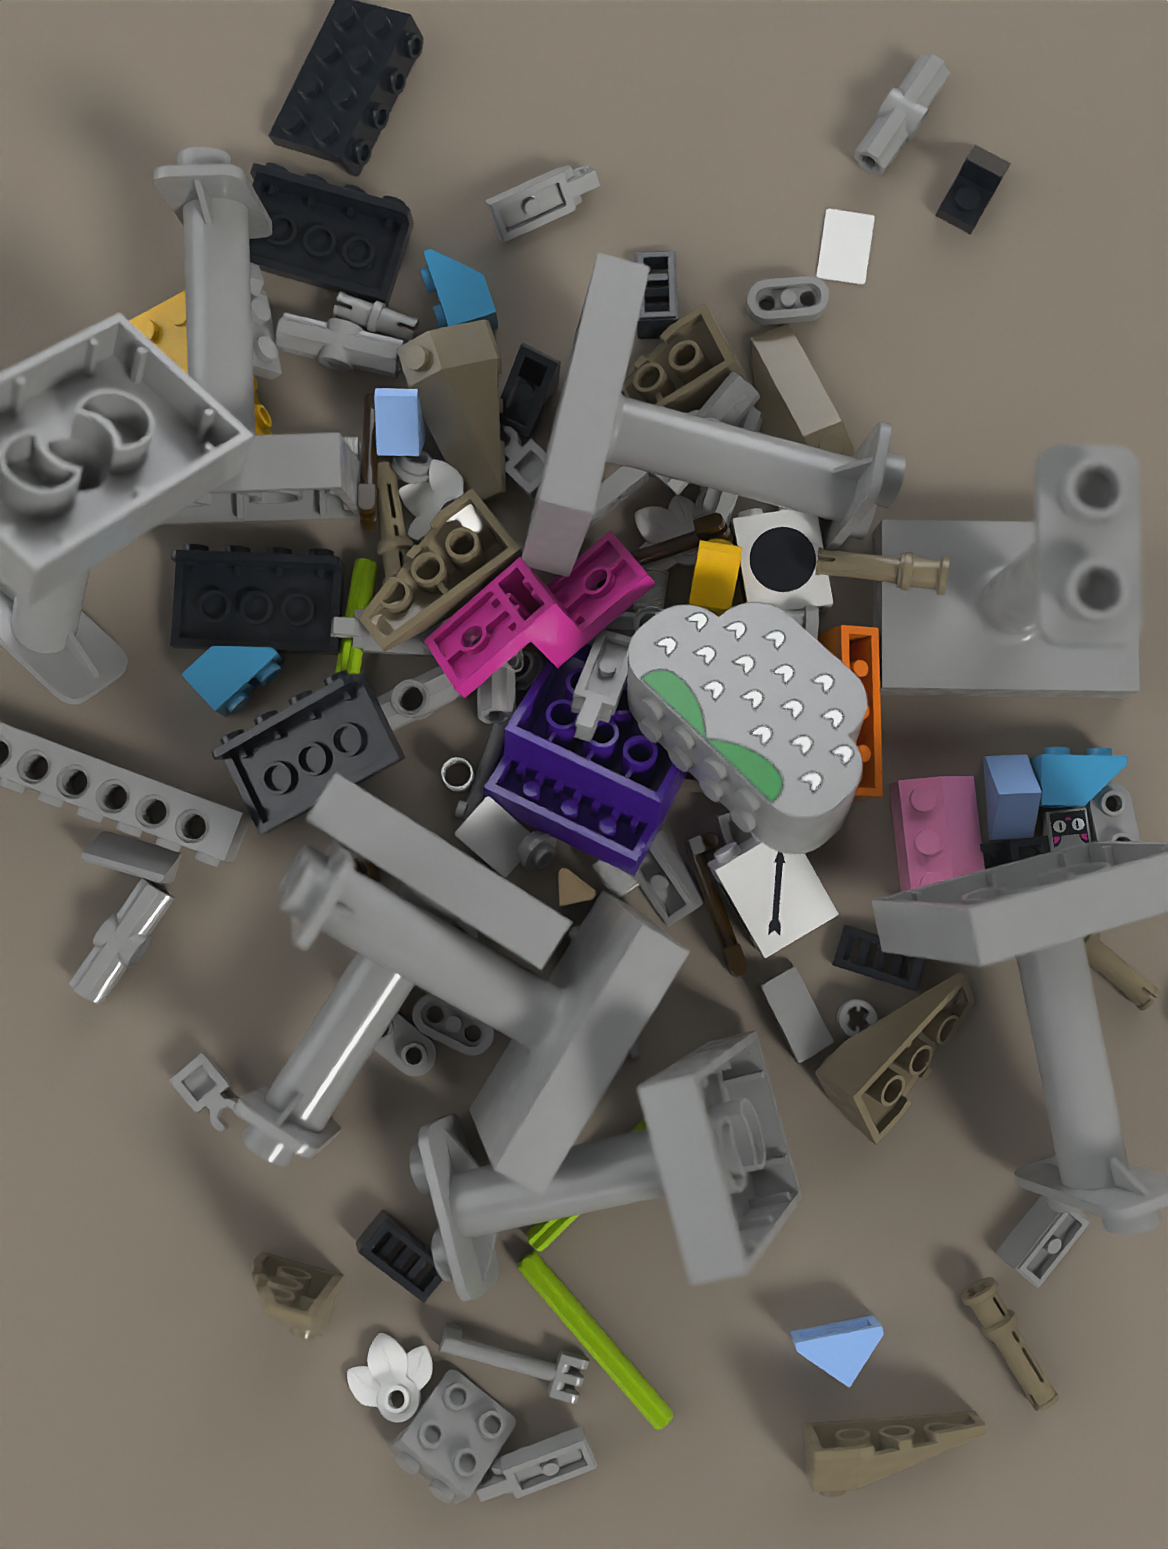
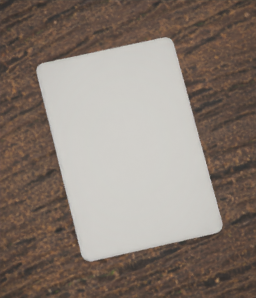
M836 209L826 210L816 275L818 278L865 284L875 220L873 215Z
M489 796L479 804L455 831L457 838L503 877H507L521 861V858L517 855V850L523 839L530 834L527 829Z

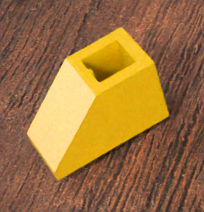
M724 539L700 540L692 572L687 605L704 608L718 617L731 609L743 547L734 546L731 542Z

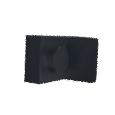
M975 145L965 159L935 216L971 235L1011 163Z
M525 343L520 345L501 395V399H503V413L499 414L501 424L509 426L527 437H530L535 432L548 397L558 388L561 361Z

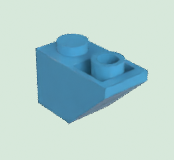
M435 250L423 251L427 267L421 268L420 271L427 293L436 292L439 305L433 306L439 328L484 319L489 321L491 329L498 328L497 313L483 273Z
M211 646L181 675L214 711L226 716L229 712L235 714L243 709L251 699L249 694L260 684L265 686L272 682L282 670L279 666L286 660L272 647Z
M1068 747L1043 748V754L1030 758V764L1042 792L1039 808L1074 809L1085 806L1127 765V756L1112 755V748L1086 749V755H1070V748Z

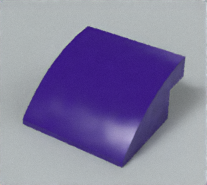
M586 644L559 668L550 660L545 664L504 729V756L484 786V799L487 796L491 797L513 818L635 876L688 771L683 772L679 770L671 761L668 751L658 741L653 743L648 740L641 732L638 722L628 707L627 682L614 716L611 715L609 723L599 720L591 742L574 737L576 732L575 723L579 714L571 712L573 693L592 648L591 645Z

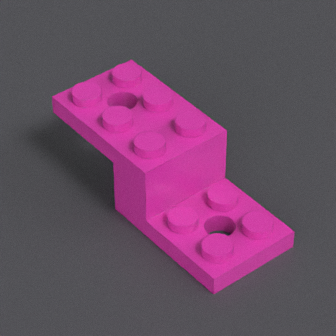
M610 530L576 559L569 577L558 575L547 585L519 557L428 636L424 642L454 689L465 698L530 641L559 668L656 585V583ZM607 579L602 587L594 590L600 581ZM481 636L477 644L472 646L473 641L477 637Z

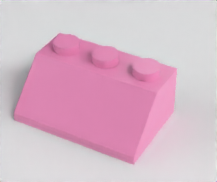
M974 776L927 777L898 780L889 784L901 892L985 869L983 852L980 850L982 841Z

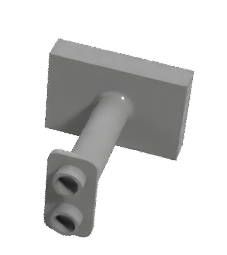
M209 147L183 149L177 154V165L161 166L153 172L155 187L181 221L184 229L188 375L253 433L254 437L241 473L157 526L360 519L358 484L361 482V463L340 433L255 435L249 239L270 236L272 234V220L245 172L240 167L232 165L229 154Z
M597 252L569 356L521 559L531 568L566 577L570 576L594 514L605 462L623 465L822 517L825 519L822 531L824 549L838 550L848 537L863 540L871 526L876 505L890 508L897 498L904 477L905 456L888 452L892 431L891 424L879 421L855 454L850 457L623 396L621 392L650 266Z
M120 312L0 373V645L52 694L68 704H80L90 699L125 673L128 663L125 651L82 611L91 567L241 473L254 437L253 433Z
M1057 445L1045 450L1036 461L1034 470L1035 522L881 520L873 531V555L901 558V554L912 552L914 557L941 560L943 556L950 557L945 595H937L936 590L909 587L907 591H903L901 588H897V583L873 581V627L879 628L880 695L1123 699L1139 692V633L1142 625L1140 480L1139 465L1135 455L1125 447L1108 445Z
M338 773L334 774L305 819L398 878L400 884L395 893L450 925H453L456 920L461 918L541 970L548 964L573 924V921ZM357 952L275 1081L240 1097L233 1108L235 1113L249 1123L240 1136L243 1144L263 1159L275 1165L287 1167L295 1153L310 1159L331 1143L339 1134L341 1127L330 1117L415 984Z
M337 839L333 840L325 854L308 844L304 845L289 867L278 892L285 895L279 909L290 915L293 944L306 950L317 933L321 931L512 1038L469 1110L493 1169L542 1195L674 979L689 951L647 916L602 890L578 929L577 935L569 944L549 979L546 980L354 870L355 865L348 846Z
M1091 841L871 900L882 952L974 966H984L1016 956L1056 1155L1017 1169L1014 1172L1016 1185L1045 1196L1048 1207L1053 1211L1062 1213L1086 1211L1102 1217L1104 1229L1111 1233L1138 1234L1158 1227L1161 1224L1159 1209L1168 1206V1176L1128 1164L1083 936L1168 912V842Z
M756 1030L708 1041L639 1086L637 1089L648 1129L571 1146L542 1195L493 1169L492 1164L481 1166L470 1154L462 1122L456 1114L444 1115L423 1125L419 1130L418 1142L411 1148L410 1170L417 1189L424 1195L431 1194L439 1224V1228L435 1231L432 1239V1256L439 1276L444 1281L454 1282L457 1295L462 1301L478 1299L498 1281L499 1264L494 1245L499 1231L667 1196L690 1285L747 1275L803 1199Z

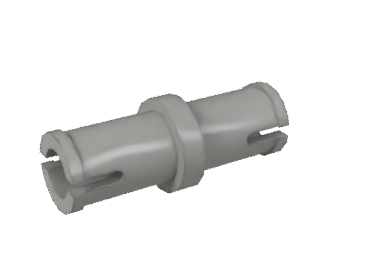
M344 292L338 294L336 301L340 302L339 304L351 308V310L335 304L333 310L334 318L344 319L366 327L367 332L374 334L380 332L406 342L416 337L413 331L401 326L418 331L419 318H413L387 309L386 304L380 301H376L373 304L347 295Z

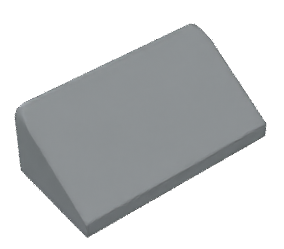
M660 830L636 872L635 879H638L636 882H640V888L666 926L669 927L700 907L705 901L697 878L666 833Z
M102 832L82 852L81 859L84 862L155 882L171 884V882H174L181 853L117 834Z
M796 966L757 984L796 1062L801 1063L834 1043Z
M1040 1195L998 1248L997 1255L1038 1289L1091 1221L1082 1212L1062 1213L1051 1210L1048 1207L1047 1198Z

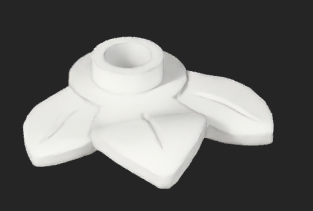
M436 459L431 461L429 482L408 484L399 489V494L406 508L416 516L408 530V535L411 538L421 542L431 529L430 523L437 513L464 494V481L461 474L444 461Z
M675 495L669 504L668 510L657 506L638 510L635 513V522L642 537L646 540L639 549L694 531V519L691 516L695 504L688 498ZM698 547L642 567H656L667 571L678 563L685 566L694 565Z
M379 1333L369 1348L368 1366L348 1369L347 1381L349 1388L361 1404L378 1407L382 1416L387 1420L395 1423L405 1422L411 1419L420 1407V1391L432 1376V1358L426 1345L419 1346L406 1353L396 1339L388 1334ZM396 1390L401 1391L405 1397L404 1404L400 1408H396L391 1401L392 1394Z

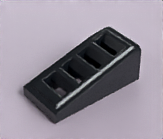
M676 251L635 252V263L650 266V270L668 269V273L648 274L646 286H668L669 288L645 289L637 322V337L639 339H661L660 335L670 325L678 321ZM669 302V304L645 305V303Z
M844 925L832 966L912 991L918 990L927 958L913 956L907 978H901L898 976L905 955L895 954L890 973L882 972L887 952H882L881 945H879L873 968L866 967L865 964L872 942L880 944L879 935ZM857 937L863 939L857 961L852 963L848 960L854 939Z
M384 1209L379 1212L356 1241L357 1251L360 1255L423 1303L426 1302L443 1281L434 1265L432 1249ZM389 1231L391 1234L377 1249L375 1245ZM399 1241H402L405 1245L391 1261L387 1256ZM416 1252L419 1256L407 1271L401 1270V1267L410 1256ZM429 1262L433 1267L418 1284L414 1281V1278Z

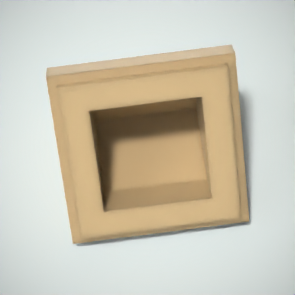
M566 867L559 871L560 907L593 900L596 896V891Z

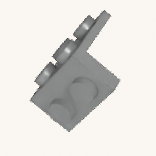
M451 1369L443 1375L410 1425L398 1433L388 1449L396 1454L394 1460L404 1471L411 1475H416L418 1472L431 1484L428 1488L438 1499L448 1504L451 1501L457 1504L470 1498L514 1430L516 1420L508 1411L459 1371Z

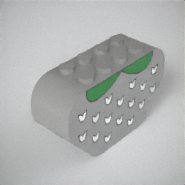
M750 602L740 604L729 609L720 617L698 606H673L653 616L635 632L628 648L627 703L644 736L653 743L658 741L668 751L671 761L679 770L683 772L689 771L699 781L702 791L709 799L714 802L720 801L730 811L733 821L740 829L745 832L751 831L768 847L782 853L802 854L817 849L829 840L843 826L847 819L862 773V759L856 746V741L867 709V695L859 678L786 612L766 603Z

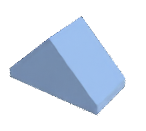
M375 388L377 455L419 456L426 441V432L418 389Z
M1027 754L984 756L983 765L989 840L1033 837L1042 792Z
M875 1315L790 1331L791 1340L798 1353L849 1388L884 1335L882 1325Z

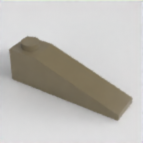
M703 304L670 325L660 335L662 342L647 358L641 355L633 364L635 370L624 381L621 393L628 398L689 413L694 410H700L732 371L740 375L749 384L750 382L707 305Z
M484 319L428 330L396 348L409 389H418L422 415L446 463L453 466L461 474L464 481V493L472 488L483 502L505 493L504 441L500 439L499 414L503 413V399L499 398L498 374H502V359L489 321Z
M789 323L752 337L750 339L753 387L760 395V399L755 404L756 409L761 412L760 417L763 420L759 432L852 457L855 454V450L845 426Z
M472 488L437 513L430 523L431 529L418 546L413 545L406 554L408 559L397 574L392 578H388L360 615V621L383 652L453 616L513 562L522 557L521 548Z
M961 972L956 973L844 1041L833 1054L825 1058L821 1067L815 1072L827 1097L875 1145L880 1142L905 1114L912 1103L906 1099V1096L918 1077L924 1080L927 1079L933 1069L929 1064L935 1050L939 1045L949 1044L975 1003L967 976Z
M262 1251L252 1261L250 1270L265 1314L279 1325L289 1327L290 1333L306 1339H313L315 1335L322 1337L330 1325L344 1275Z
M975 1411L803 1423L807 1479L812 1492H819L822 1496L826 1497L842 1496L846 1493V1490L859 1489L986 1434V1424Z

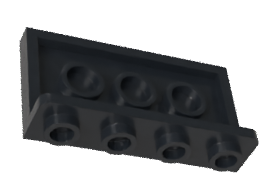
M335 0L268 135L273 143L280 147L341 164L349 175L358 177L364 166L369 162L372 149L381 131L388 123L389 114L399 94L405 88L406 79L416 59L422 53L424 38L411 14L357 0Z
M268 162L265 165L253 163L250 171L254 180L252 186L272 220V234L265 238L249 239L250 262L259 265L260 270L337 293L344 292L347 295L373 303L380 301L388 307L414 225L410 208L402 200L394 196L386 195L380 198L369 195L363 189L354 185L346 184L340 187L330 184L315 174L307 173L301 176L290 173L286 168L275 163Z
M184 544L183 550H171V560L176 563L170 646L173 648L208 650L211 646L272 647L280 653L338 655L341 638L331 637V621L333 617H342L345 564L340 557L334 556V551L314 548L309 549L308 554H292V550L288 548L269 547L267 548V553L251 552V549L238 545L226 546L225 551H209L208 546L201 544Z
M347 670L337 672L323 681L325 687L314 693L312 690H308L289 699L290 706L279 713L277 710H272L254 719L256 726L245 732L243 729L223 736L220 739L222 745L211 751L214 760L225 761L259 835L268 834L312 810L335 773L358 785L406 759L365 674H348Z

